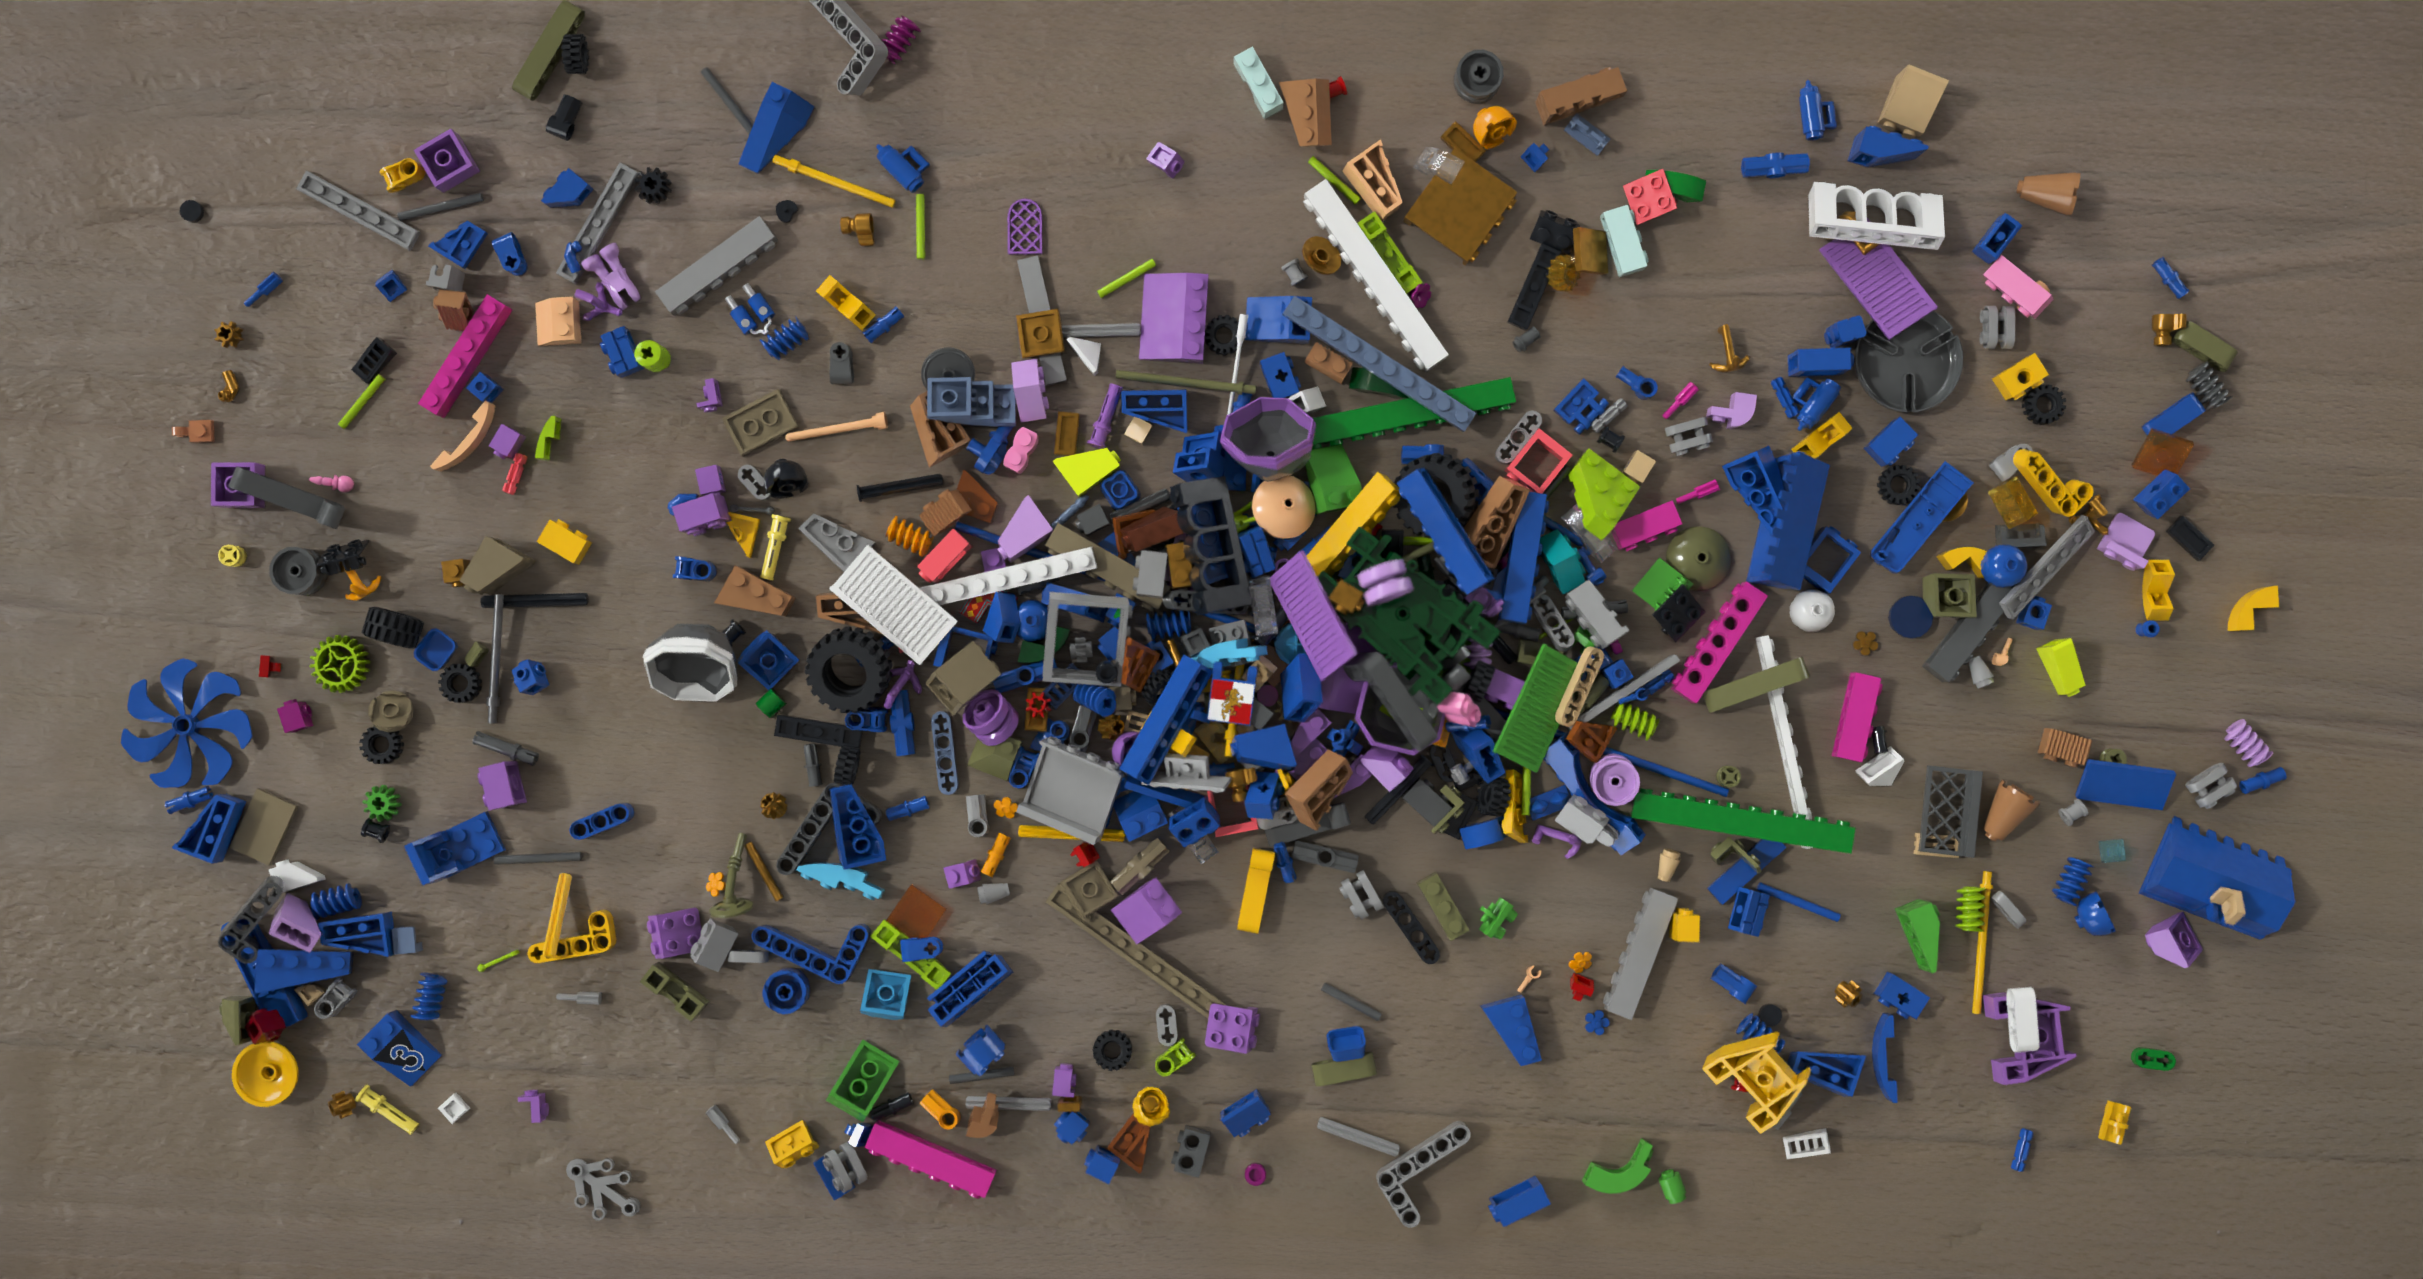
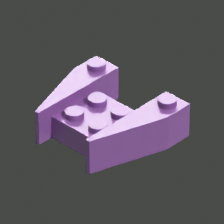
M1318 708L1304 723H1299L1290 741L1297 766L1293 771L1288 772L1297 781L1327 751L1317 740V737L1331 724V721ZM1359 754L1349 764L1353 774L1340 795L1362 785L1372 775L1359 761L1363 757L1362 754Z
M2005 992L1983 995L1986 1017L1992 1019L2008 1018ZM2036 999L2039 1049L2037 1051L2015 1052V1057L1991 1059L1993 1080L2003 1085L2027 1082L2075 1058L2076 1053L2064 1050L2059 1011L2071 1010L2069 1006Z

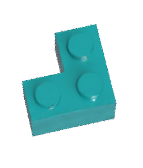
M1556 529L1541 537L1539 543H1542V552L1540 556L1549 567L1553 582L1560 592L1565 594L1585 582L1583 574L1586 572L1581 562H1579L1581 556L1576 547H1571L1572 545L1567 535L1563 536Z

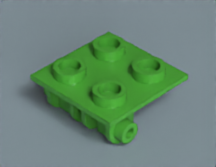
M1659 557L1632 591L1655 608L1654 610L1656 611L1682 584L1689 590L1693 583Z

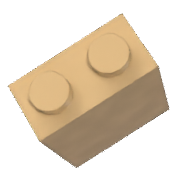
M1908 64L1895 77L1878 123L1883 125V128L1886 130H1896L1903 133L1902 135L1906 138H1919L1924 134L1949 80Z

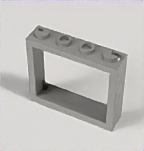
M1050 592L1043 681L1121 687L1125 641L1127 637L1130 638L1131 626H1127L1128 618L1132 619L1133 607L1129 605L1128 598ZM1058 604L1120 608L1115 659L1118 675L1115 681L1108 684L1100 682L1096 677V671L1053 668Z

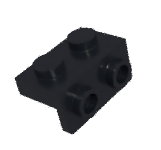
M1541 210L1530 240L1570 254L1574 245L1573 228L1580 227V225L1571 218L1563 219L1558 217V214L1551 210Z

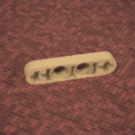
M1592 646L1584 649L1556 711L1555 719L1557 723L1571 727L1577 721L1602 665L1604 653L1601 649ZM1586 671L1587 678L1584 682H1582L1581 675L1583 672ZM1578 691V699L1573 702L1572 695Z

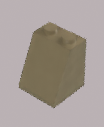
M485 536L459 581L465 584L464 588L474 594H492L531 567L536 560L500 539Z
M972 641L935 670L925 684L954 716L992 684L1001 673L997 664L986 657L984 649Z

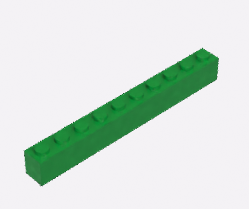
M1511 377L1443 391L1477 413L1478 416L1489 414L1491 409L1496 408L1499 411L1509 410L1511 405L1516 403ZM1411 398L1312 418L1316 423L1312 449L1322 448L1323 444L1328 443L1331 446L1341 445L1343 440L1351 439L1352 442L1364 440V436L1371 434L1373 438L1385 435V431L1393 430L1394 433L1406 431V427L1414 426L1415 429L1427 427L1429 422L1435 421L1437 425L1447 421Z
M1640 788V792L1638 791L1633 798L1631 818L1852 854L1856 828L1850 826L1848 821L1837 820L1835 824L1829 823L1828 818L1815 816L1814 820L1806 819V815L1800 813L1786 816L1784 811L1771 809L1770 813L1762 812V808L1756 806H1749V809L1740 808L1738 803L1727 802V806L1719 805L1718 800L1705 798V802L1696 801L1697 797L1683 795L1682 799L1674 797L1675 793L1662 791L1661 795L1653 794V790Z

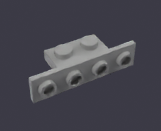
M1167 753L1164 758L1166 772L1157 771L1149 785L1151 787L1185 788L1193 791L1207 790L1219 793L1226 790L1231 782V777L1210 776L1208 756L1187 755L1184 757L1181 754Z

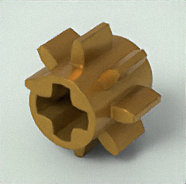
M230 321L229 325L221 322V326L218 329H214L217 334L215 341L222 342V347L228 348L231 345L237 348V343L244 340L241 336V332L244 330L236 328V323Z
M1111 714L1106 716L1105 719H1099L1098 731L1102 734L1103 739L1116 740L1118 738L1117 735L1123 734L1125 724L1120 720V715Z
M775 792L765 795L761 800L760 807L763 809L761 813L766 818L771 817L773 820L781 818L787 811L788 805L784 803L786 798L780 793L777 795Z
M1853 980L1849 984L1843 981L1835 989V994L1837 995L1835 999L1844 1008L1848 1005L1855 1007L1862 999V994L1860 993L1862 989Z
M341 1091L331 1095L333 1100L328 1102V1107L333 1117L339 1115V1118L342 1119L353 1114L351 1110L356 1108V1103L351 1093L345 1095V1092Z

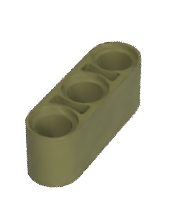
M2186 321V328L2179 329L2172 339L2174 344L2201 361H2208L2209 366L2221 372L2228 370L2238 354L2235 348L2190 321Z
M1365 1052L1364 1057L1360 1059L1341 1062L1328 1059L1311 1064L1315 1086H1325L1377 1074L1373 1052Z

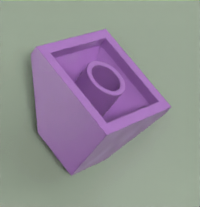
M1372 746L1359 760L1389 792L1401 783L1414 769L1409 761L1403 758L1397 751Z
M2183 911L2152 926L2145 934L2147 945L2152 948L2155 955L2183 968L2190 967L2203 950Z

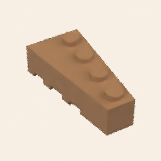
M1607 67L1597 74H1588L1578 80L1542 90L1535 104L1545 126L1576 113L1578 114L1624 97L1627 89L1619 68L1612 69Z
M1502 476L1498 477L1463 528L1486 566L1493 569L1498 564L1530 492V489L1522 484Z

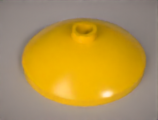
M263 1042L247 1046L239 1053L232 1067V1082L236 1092L243 1100L258 1107L274 1106L287 1099L294 1091L299 1075L298 1065L293 1054L285 1046L276 1042ZM269 1068L274 1070L273 1075L269 1073Z

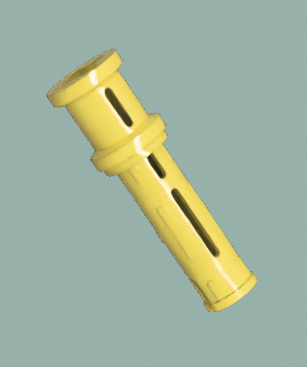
M775 514L771 516L773 518L771 530L767 533L770 539L760 578L774 580L773 577L782 541H785L787 538L785 533L788 522L791 521V518ZM779 522H781L780 530H779V532H778V531H777L778 525H779ZM774 549V555H773L771 567L769 568L768 566H769V562H770L772 550Z
M368 1084L363 1087L355 1098L356 1102H362L369 1107L372 1113H380L409 1133V1135H412L419 1126L418 1122H415L386 1102L384 1095L380 1096L372 1091Z

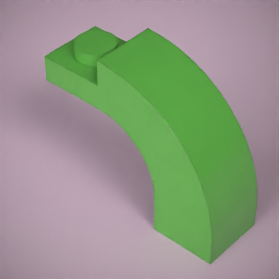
M1641 1138L1630 1161L1618 1169H1607L1591 1161L1582 1182L1586 1186L1603 1193H1622L1633 1189L1651 1171L1650 1167L1644 1163L1650 1160L1653 1154V1145Z

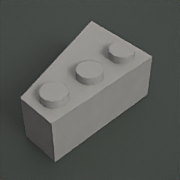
M1587 580L1565 596L1567 607L1571 612H1576L1579 617L1577 620L1580 626L1590 632L1592 635L1590 640L1596 648L1605 649L1629 631L1626 625L1621 627L1616 619L1617 614L1614 610L1610 611L1605 603V599L1590 580Z

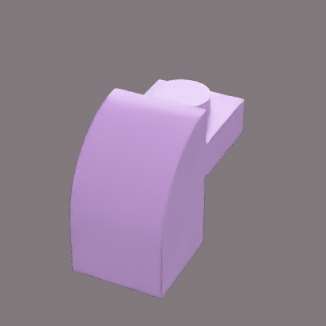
M1735 392L1731 395L1729 408L1711 406L1707 409L1706 417L1712 418V421L1717 423H1725V420H1727L1726 429L1737 428L1748 422L1753 416L1757 395Z

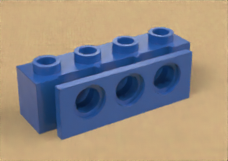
M983 951L927 997L929 1001L936 1002L928 1011L940 1027H948L1014 972L1001 955L994 954L992 956L991 952ZM984 964V966L979 970L978 967ZM967 977V980L962 984L961 981ZM949 991L952 992L947 997L945 996V994Z

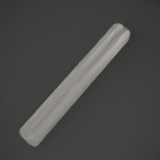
M1139 323L1062 325L1063 338L1139 336L1141 328Z
M968 1096L966 1098V1108L973 1109L974 1106L983 1107L986 1097ZM996 1097L995 1104H999L998 1110L1049 1111L1051 1109L1050 1098Z
M1320 1117L1318 1120L1317 1128L1392 1156H1397L1400 1146L1398 1144Z

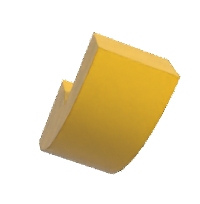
M830 275L816 290L819 295L862 331L876 315Z
M1838 412L1802 439L1791 450L1793 453L1801 451L1816 459L1830 445L1841 439L1853 428L1843 415Z
M1962 547L1945 551L1936 556L1946 570L1954 569L1963 561H1966L1979 579L1984 578L1981 573L1980 564L1987 552L1985 550L1975 547Z
M2148 560L2145 566L2142 597L2147 621H2168L2174 609L2168 591L2175 573L2169 560Z
M2278 586L2262 587L2245 594L2231 611L2228 620V631L2254 630L2253 609L2279 607Z

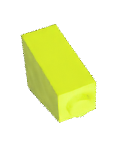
M1108 448L1056 458L1053 460V463L1078 497H1080L1120 468L1118 462L1121 459L1114 450L1110 452Z
M2071 638L2055 639L2036 648L2058 695L2070 697L2079 693V688L2086 686Z

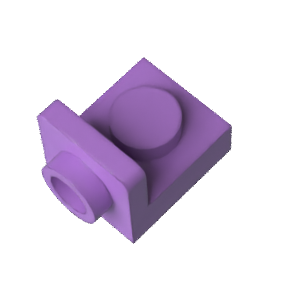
M1160 142L1156 144L1146 158L1149 163L1164 171L1172 179L1184 164V160L1176 151Z
M714 378L706 379V386H703L705 398L709 401L696 404L697 408L704 410V412H713L717 410V407L723 406L719 383Z
M998 548L981 551L984 572L1006 567L1005 560L999 554Z

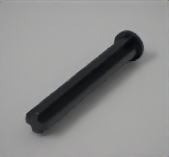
M934 474L864 487L857 485L858 498L862 502V499L942 486L943 477L941 474Z
M1423 754L1420 755L1421 758L1413 766L1414 769L1394 789L1390 792L1388 791L1365 815V818L1372 825L1399 800L1430 766L1434 767Z

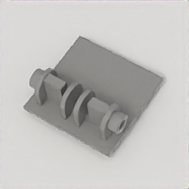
M1245 619L1209 628L1212 645L1247 638L1248 647H1252ZM1243 657L1241 661L1231 662L1232 665L1223 668L1227 669L1255 661H1246V657Z

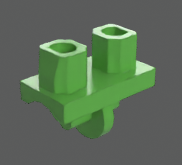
M1500 897L1496 904L1492 902L1488 909L1481 906L1480 910L1484 912V915L1480 919L1483 923L1479 930L1490 938L1502 939L1506 930L1500 925L1504 919L1513 922L1518 913L1510 903Z

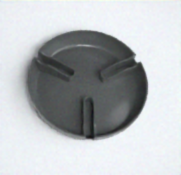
M1932 311L1890 340L1887 339L1873 320L1869 322L1865 327L1866 336L1857 342L1854 362L1861 386L1875 402L1893 411L1919 412L1938 405L1952 393L1962 373L1963 350L1958 335H1953L1951 331L1953 327L1945 318Z

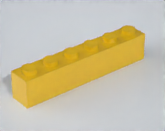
M1377 472L1306 557L1316 576L1323 570L1330 577L1339 571L1346 559L1355 553L1346 543L1360 526L1371 534L1375 525L1385 518L1387 511L1398 503L1401 496L1399 487L1388 476Z

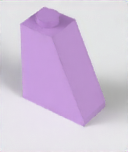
M1029 495L1024 498L998 540L999 548L997 550L1004 560L1008 558L1010 563L1049 538L1053 532L1052 527Z
M286 893L275 910L269 934L310 953L321 937V932L308 903Z

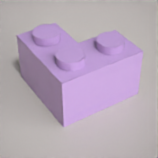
M1037 359L1011 363L1013 389L1020 421L1027 422L1046 419V410L1049 409L1048 397H1043V393L1046 392L1043 367H1038Z

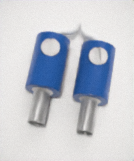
M747 283L742 288L750 298L747 301L762 323L768 321L764 330L754 331L758 327L745 307L743 305L738 306L731 295L726 297L725 301L732 309L730 312L731 317L744 335L750 333H762L765 335L769 332L768 327L771 325V319L775 316V313L762 294H756L749 283Z

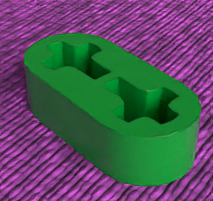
M2138 1047L2131 1054L2132 1062L2142 1068L2169 1071L2176 1064L2175 1056L2165 1050ZM2144 1054L2149 1056L2150 1060L2144 1059L2141 1061L2138 1057ZM2157 1058H2168V1062L2164 1064L2157 1061Z

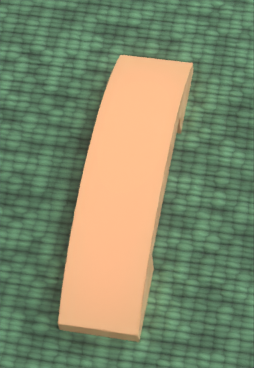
M485 400L472 416L478 422L453 453L443 450L430 467L441 472L466 459L486 436L493 420L495 405Z

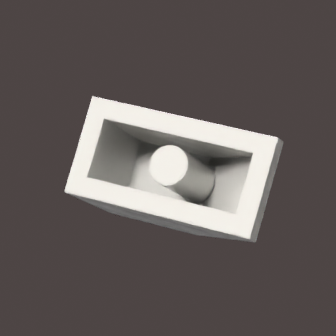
M1318 386L1302 390L1289 397L1292 402L1308 415L1326 407Z
M289 859L275 863V868L269 869L270 876H278L283 880L284 888L282 893L326 880L325 875L300 862L290 863Z

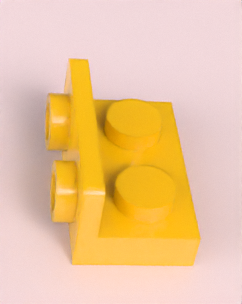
M804 1120L765 1141L774 1164L780 1168L793 1166L796 1163L795 1161L812 1155L814 1150L819 1148V1144L813 1140Z

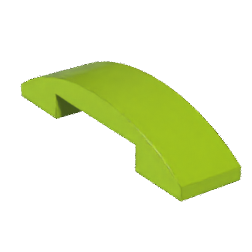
M1375 211L1357 223L1406 294L1416 288L1418 284L1423 283L1413 267L1405 260Z
M885 919L870 936L901 960L900 940L910 938ZM936 958L905 962L936 990L952 974Z

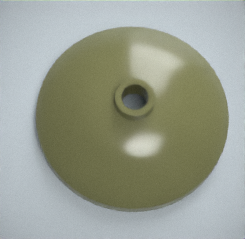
M1696 526L1679 532L1671 540L1666 552V563L1693 583L1689 590L1702 591L1715 587L1725 578L1730 568L1731 554L1728 544L1719 533L1707 527ZM1699 554H1703L1705 556V560L1703 562L1699 561Z

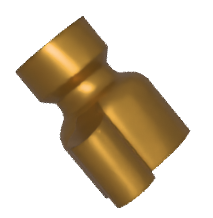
M872 213L856 214L852 219L850 217H841L840 227L842 234H851L852 231H855L861 246H872L875 244Z
M2187 314L2152 315V330L2156 332L2154 346L2172 345L2170 332L2186 328Z
M1255 767L1225 773L1226 777H1231L1228 787L1233 790V802L1245 801L1248 793L1246 786L1257 781Z

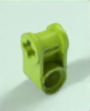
M1184 1038L1176 1041L1168 1050L1158 1056L1155 1061V1069L1159 1075H1171L1196 1056L1195 1052H1191L1184 1043ZM1162 1060H1168L1171 1063V1067L1166 1071L1159 1068V1063Z

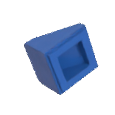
M390 270L375 282V286L389 302L407 290L393 270Z

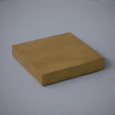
M1582 227L1573 228L1576 271L1599 275L1609 274L1606 231Z
M1059 309L1016 316L1023 359L1065 352Z

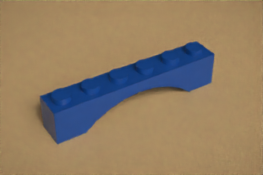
M1564 733L1551 742L1544 761L1554 769L1557 778L1568 787L1571 796L1575 794L1583 797L1589 805L1601 810L1610 819L1608 824L1619 833L1618 839L1615 840L1614 845H1611V847L1621 856L1640 844L1646 834L1633 818L1611 809L1593 793L1581 769L1580 751L1566 739L1568 734Z

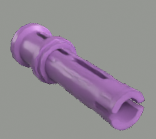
M1115 384L1109 385L1098 421L1093 423L1094 430L1091 439L1087 441L1088 445L1098 449L1106 448L1105 442L1108 433H1111L1112 430L1110 424L1121 391L1123 390L1122 387Z

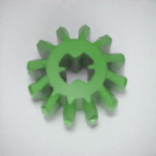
M381 785L380 788L374 786L372 787V792L365 793L368 800H363L362 803L368 805L364 812H370V819L377 818L378 822H382L384 819L391 820L392 814L397 815L399 813L395 807L402 805L396 801L401 795H393L395 792L393 787L388 789L387 785ZM380 800H381L382 802H385V805H384V806H383V805H380V803H379Z

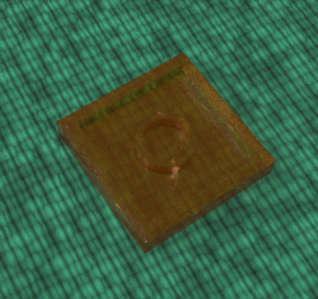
M2151 428L2132 463V467L2156 476L2165 469L2178 474L2194 443L2193 441Z
M911 884L886 921L911 938H926L947 908Z

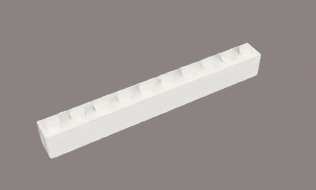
M1325 179L1307 191L1304 195L1305 201H1303L1305 207L1309 212L1313 211L1317 216L1315 220L1322 230L1324 228L1329 233L1328 239L1334 247L1338 246L1341 250L1340 256L1346 265L1350 263L1354 269L1352 273L1356 280L1364 283L1366 294L1371 300L1375 299L1378 304L1377 309L1383 317L1387 316L1391 322L1389 326L1393 333L1401 336L1403 339L1401 343L1407 352L1411 351L1415 359L1413 360L1420 370L1424 369L1427 372L1446 359L1449 354L1329 182Z

